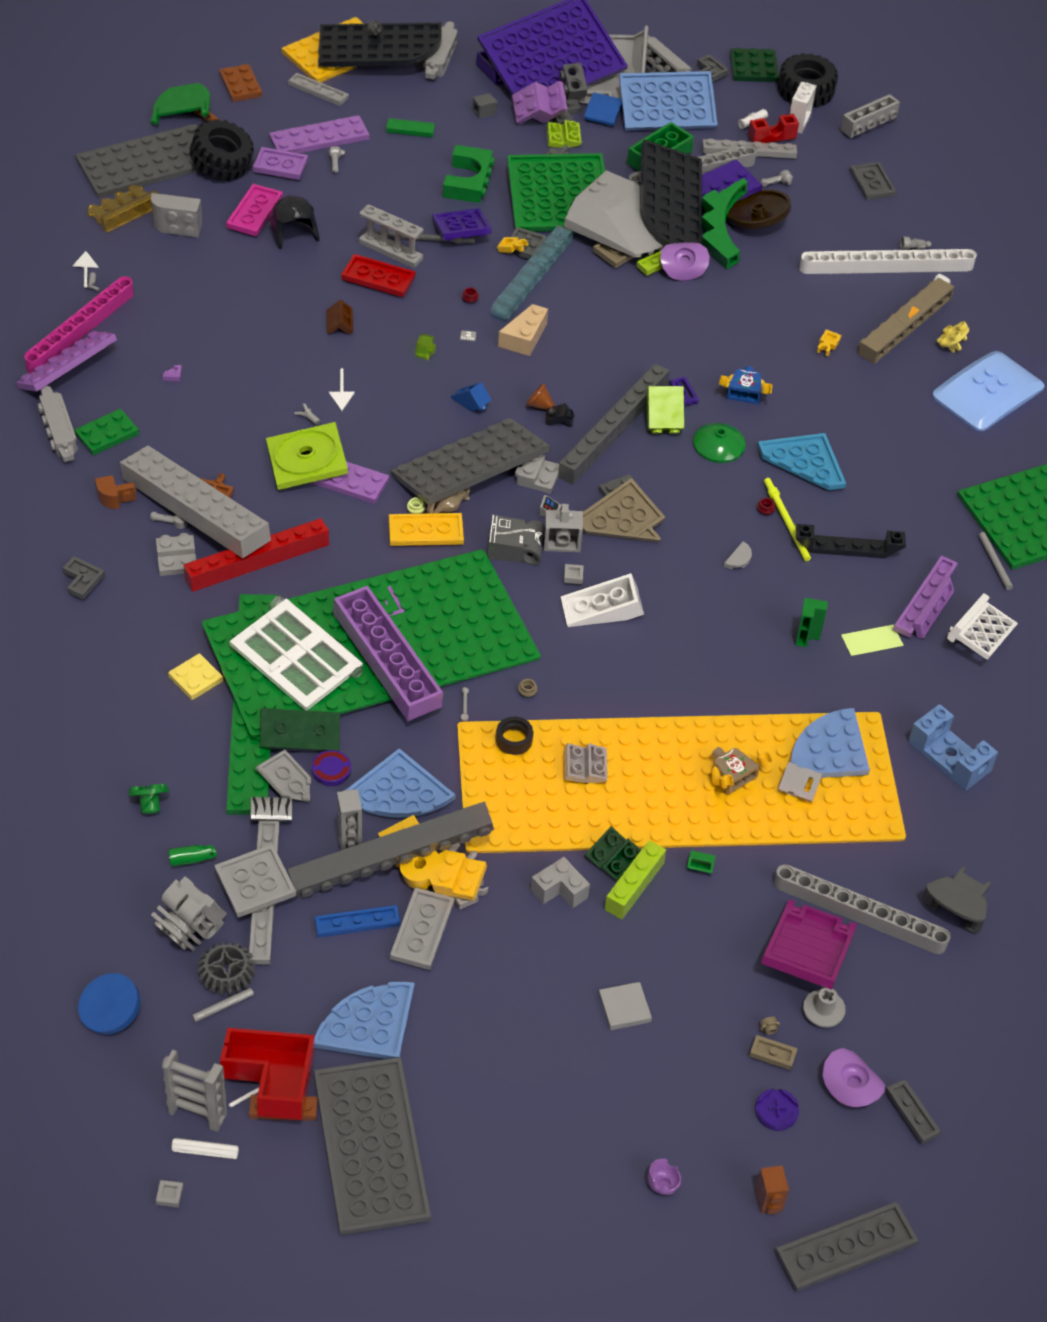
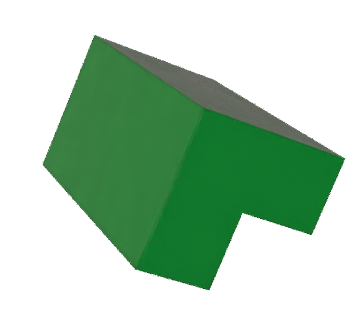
M804 597L795 646L807 648L809 639L820 641L828 601Z

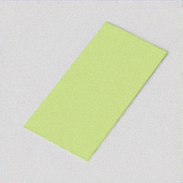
M894 625L842 634V638L851 656L904 646L898 633L893 630Z

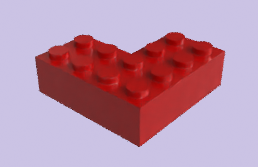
M227 1028L220 1058L224 1079L260 1082L257 1095V1116L302 1120L315 1056V1035Z

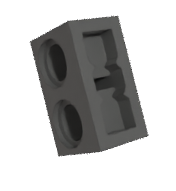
M564 64L559 72V77L563 81L567 100L585 98L588 88L582 64Z

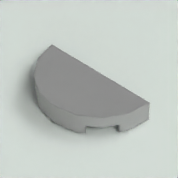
M743 541L725 561L724 567L733 570V568H745L749 565L752 557V550L749 545Z

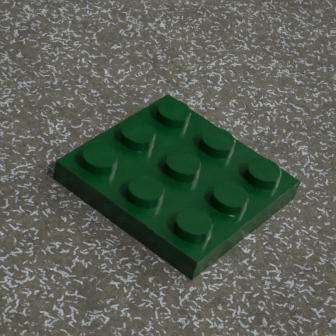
M730 48L733 81L778 82L779 73L775 50Z

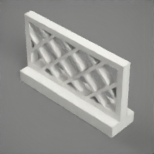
M983 593L955 625L947 639L951 642L958 639L988 660L1018 623L989 604L987 601L990 597ZM986 610L991 612L993 615H988ZM980 619L985 620L986 623H981ZM984 629H989L990 633L985 632ZM995 630H1000L1001 634H997ZM977 637H982L983 641H979ZM988 638L994 639V642H990Z

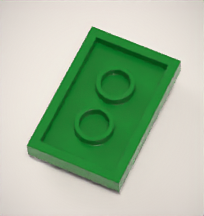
M121 408L74 429L76 437L92 456L139 435V429Z

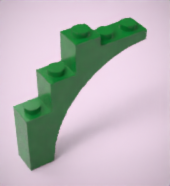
M744 178L734 182L733 185L723 189L720 193L713 190L702 197V209L706 212L702 216V228L706 231L702 236V245L707 248L708 253L726 270L740 261V250L731 241L726 230L725 221L731 207L739 198L747 193L748 181Z

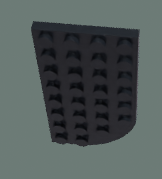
M442 22L380 23L381 31L378 35L369 33L368 24H320L318 67L406 66L421 62L432 56L439 49L442 43Z
M644 139L641 145L640 211L649 231L664 246L672 243L702 244V159Z

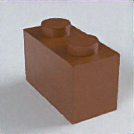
M783 1165L760 1169L755 1192L761 1214H777L784 1209L789 1188Z

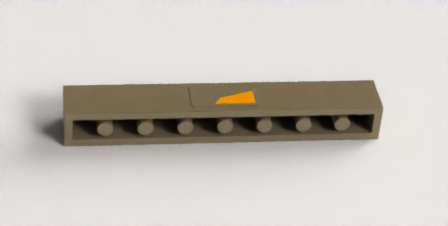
M939 277L933 282L931 281L924 290L921 289L918 295L914 298L912 297L906 305H902L887 321L882 322L876 330H872L869 336L860 341L858 355L873 364L877 363L950 301L955 286Z

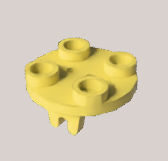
M962 321L953 327L951 325L943 329L944 333L937 339L940 347H948L953 353L956 349L960 351L961 340L966 341L968 325L965 321Z

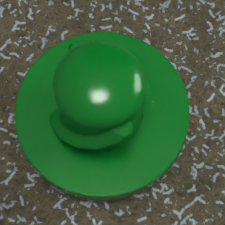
M167 784L149 785V789H147V786L129 787L128 797L139 796L141 813L147 815L155 814L160 811L159 793L169 792V787H167Z

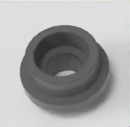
M377 19L369 22V33L378 35L381 31V24Z

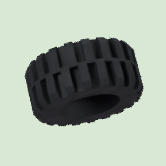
M812 53L795 54L787 58L781 65L778 80L779 93L786 101H790L792 104V99L801 82L810 83L816 86L813 107L823 106L835 95L838 71L832 62H829L827 58H822L820 55L816 56Z
M220 119L208 120L200 124L195 130L189 148L191 160L196 164V167L202 170L205 175L208 174L211 178H219L220 180H233L244 175L254 153L253 141L250 139L249 134L245 133L244 129L238 127L237 124L229 123L227 120L220 121ZM217 148L224 149V150H226L227 152L221 151V150H219V149H217Z

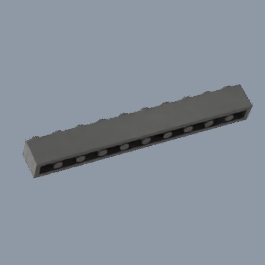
M655 363L559 463L558 478L574 485L647 408L646 389L648 386H668L670 370Z
M484 801L289 868L288 871L297 897L306 898L313 895L314 892L330 890L334 885L350 883L354 878L360 876L368 877L380 869L388 870L395 864L408 863L412 858L418 856L425 857L439 849L446 850L453 844L466 843L476 836H486L491 831H494V827Z

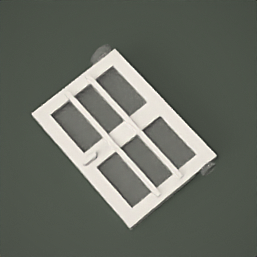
M277 596L271 601L268 613L230 640L232 648L305 711L313 707L349 677L358 678L363 671L361 669L363 663L282 596Z

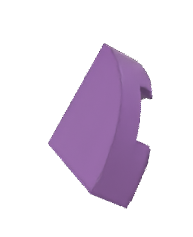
M175 365L172 369L166 370L162 376L163 381H180L182 365Z

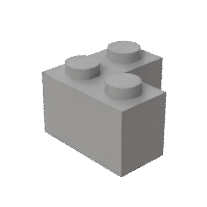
M565 857L532 877L531 892L543 905L560 895L574 908L589 897L590 884Z

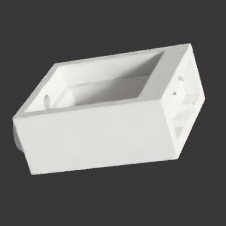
M801 82L792 99L790 114H794L799 122L798 133L803 132L811 117L816 90L815 85Z

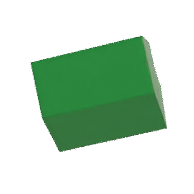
M691 850L687 868L712 873L716 856Z

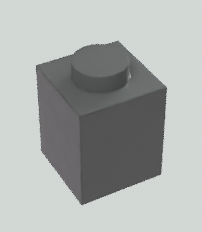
M490 93L473 97V111L479 119L496 115L498 103Z

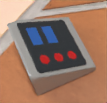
M544 495L539 516L545 517L546 510H560L561 504Z

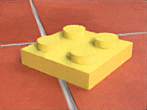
M200 653L168 672L169 678L191 700L223 682V676Z

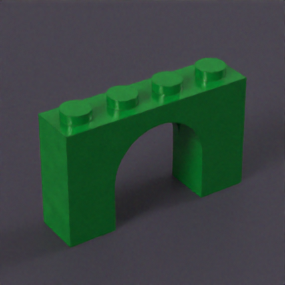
M455 145L452 155V167L471 170L477 173V175L473 177L446 175L443 184V198L481 203L482 197L486 196L485 187L489 185V177H491L492 167L495 165L493 150Z

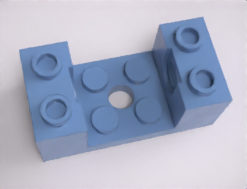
M939 704L913 724L908 743L967 791L992 771L998 752L984 740L976 745L974 750L950 731L954 715ZM946 752H952L955 756H948Z

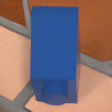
M482 382L462 387L451 395L454 401L469 411H481L492 400Z

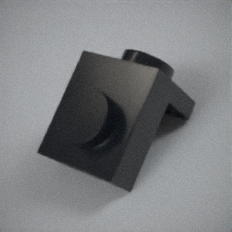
M566 403L547 409L546 422L550 426L565 421L569 427L573 426L574 412Z

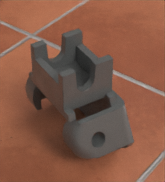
M962 866L953 879L944 876L928 883L923 895L924 902L928 907L936 910L941 905L952 913L969 920L964 926L965 929L972 933L980 932L985 920L988 904L985 900L987 896L985 894L989 890L991 882L987 881L985 885L964 874L966 868Z

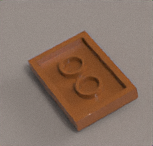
M249 64L219 69L220 76L232 102L262 97V90Z

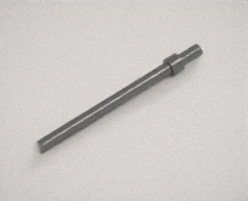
M388 231V238H395V232ZM421 234L416 239L454 242L462 245V243L475 244V237L443 240L441 235ZM402 235V239H409L408 237Z

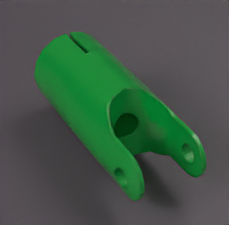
M191 845L168 849L171 867L200 863L217 855L215 847L212 845Z

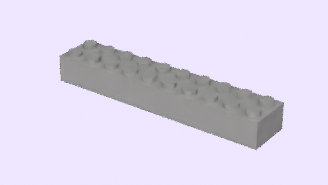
M150 446L142 448L120 462L123 480L128 483L134 482L137 489L241 558L246 557L271 541L268 522Z

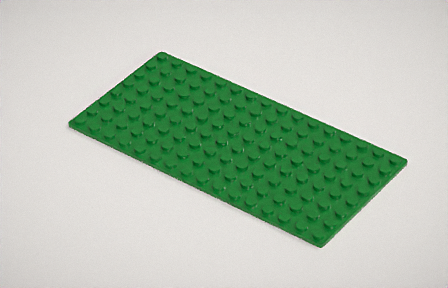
M482 549L288 599L363 663L361 667H357L349 675L346 681L307 711L339 712L343 714L393 700L333 614L334 598L365 586L370 588L388 615L399 610L389 589H387L389 586L392 587L394 595L397 596L400 602L401 609L405 612L389 617L439 687L537 661L541 656L487 554ZM284 600L202 621V627L252 738L260 737L261 708L304 710L230 646V640ZM286 611L275 619L300 641L311 634L307 628ZM271 623L261 630L286 652L296 645ZM257 634L244 642L269 664L282 656ZM323 642L312 649L316 655L336 672L348 664ZM308 654L297 660L322 683L332 677L328 671ZM291 665L281 673L306 696L318 688L316 684L294 665Z

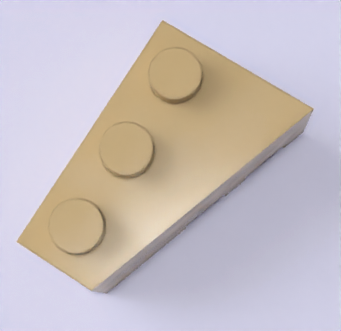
M534 304L528 307L499 331L498 347L530 356L547 325L548 308Z

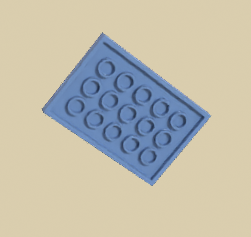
M711 71L619 74L625 131L658 130L670 122H673L682 129H717Z

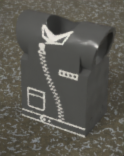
M492 515L488 558L511 562L523 561L532 566L540 564L542 554L540 543L544 535V524L536 520L526 522L521 519Z

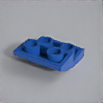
M593 92L584 119L614 126L622 107L621 98Z

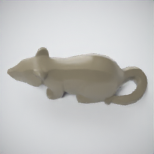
M470 487L437 501V503L428 505L427 513H450L456 511L463 499L469 500Z

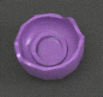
M656 1159L650 1164L647 1181L652 1190L661 1195H670L680 1188L682 1177L677 1166H670L667 1159Z

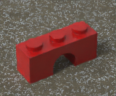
M794 114L779 116L777 124L769 127L765 118L750 120L748 137L751 142L758 141L761 143L797 138L799 122Z

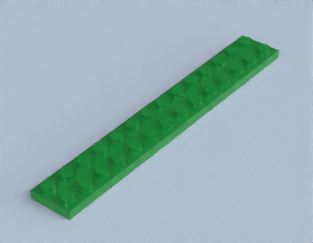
M240 594L239 611L277 602L278 595ZM234 698L227 815H250L251 797L269 796V783L256 770V766L270 759L271 749L260 748V737L252 738Z

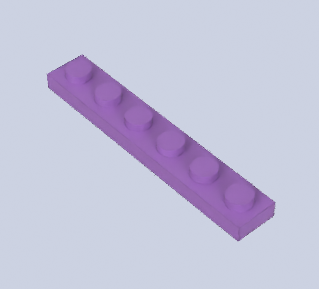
M941 555L895 623L894 631L909 638L915 631L914 622L943 578L951 577L957 568V562Z

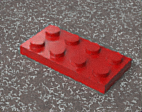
M357 254L352 256L341 274L342 280L400 297L405 296L416 277V271Z

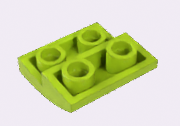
M564 120L563 125L552 122L547 123L546 131L549 147L564 148L567 145L570 148L581 145L580 123Z

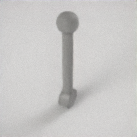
M463 687L461 690L463 693L461 721L467 722L469 719L467 714V694L469 689Z

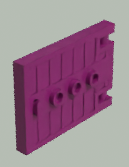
M789 899L763 955L761 964L832 990L856 931L857 924L850 922V925L843 924L842 918L803 905L802 908L796 907L795 901Z

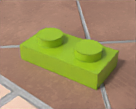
M661 251L637 261L636 267L646 276L663 269L660 260Z

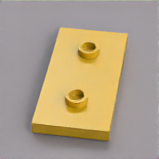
M462 513L389 514L390 546L464 545Z

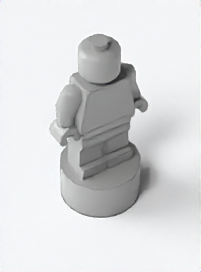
M902 236L900 239V248L904 250L909 248L924 249L932 245L930 241L915 238L910 240V237Z

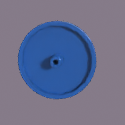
M109 973L99 976L86 986L80 996L78 1013L82 1023L90 1031L99 1035H111L122 1031L131 1024L139 1011L141 1000L139 990L128 977L122 974Z

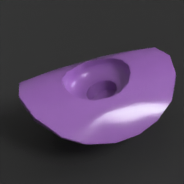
M672 243L665 245L661 250L660 260L664 271L669 277L675 280L686 281L698 278L704 274L709 265L710 256L707 248L700 243Z
M841 1048L833 1051L826 1059L823 1069L825 1085L832 1096L842 1104L851 1107L868 1106L879 1100L884 1094V1082L853 1051Z

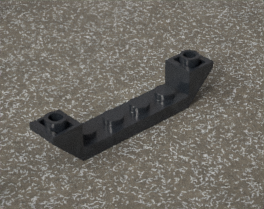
M796 524V540L811 553L886 558L906 547L905 532L887 530L885 540L815 535L814 525Z

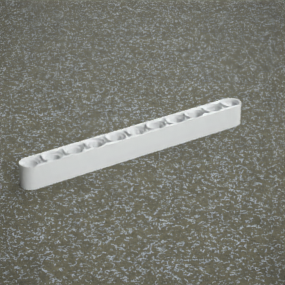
M971 249L804 252L801 255L799 270L804 274L971 271L977 254Z

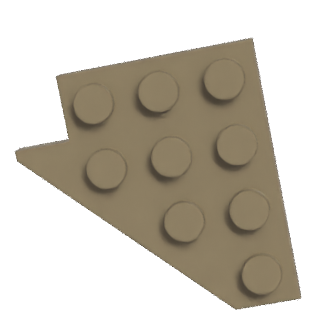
M630 478L583 512V532L589 535L659 543L661 538L653 528L665 521V516L635 481Z

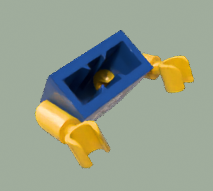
M746 366L744 370L737 369L730 376L721 375L718 384L728 388L727 399L758 405L761 394H772L773 386L772 384L765 383L761 379V374L754 372L751 366Z

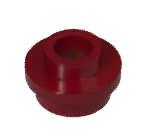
M468 287L462 293V298L464 301L472 303L478 300L479 294L475 288Z
M770 498L761 499L757 505L758 511L765 515L772 514L775 511L774 501Z

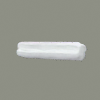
M174 1138L172 1141V1151L231 1159H236L239 1153L237 1145Z

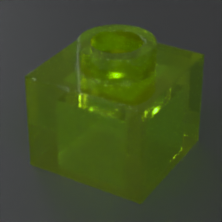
M421 333L416 343V357L429 360L431 354H434L436 350L434 336Z

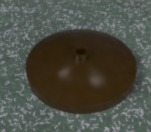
M771 189L760 190L736 201L727 214V218L732 225L739 228L756 229L767 227L783 220L790 213L791 201L784 192Z

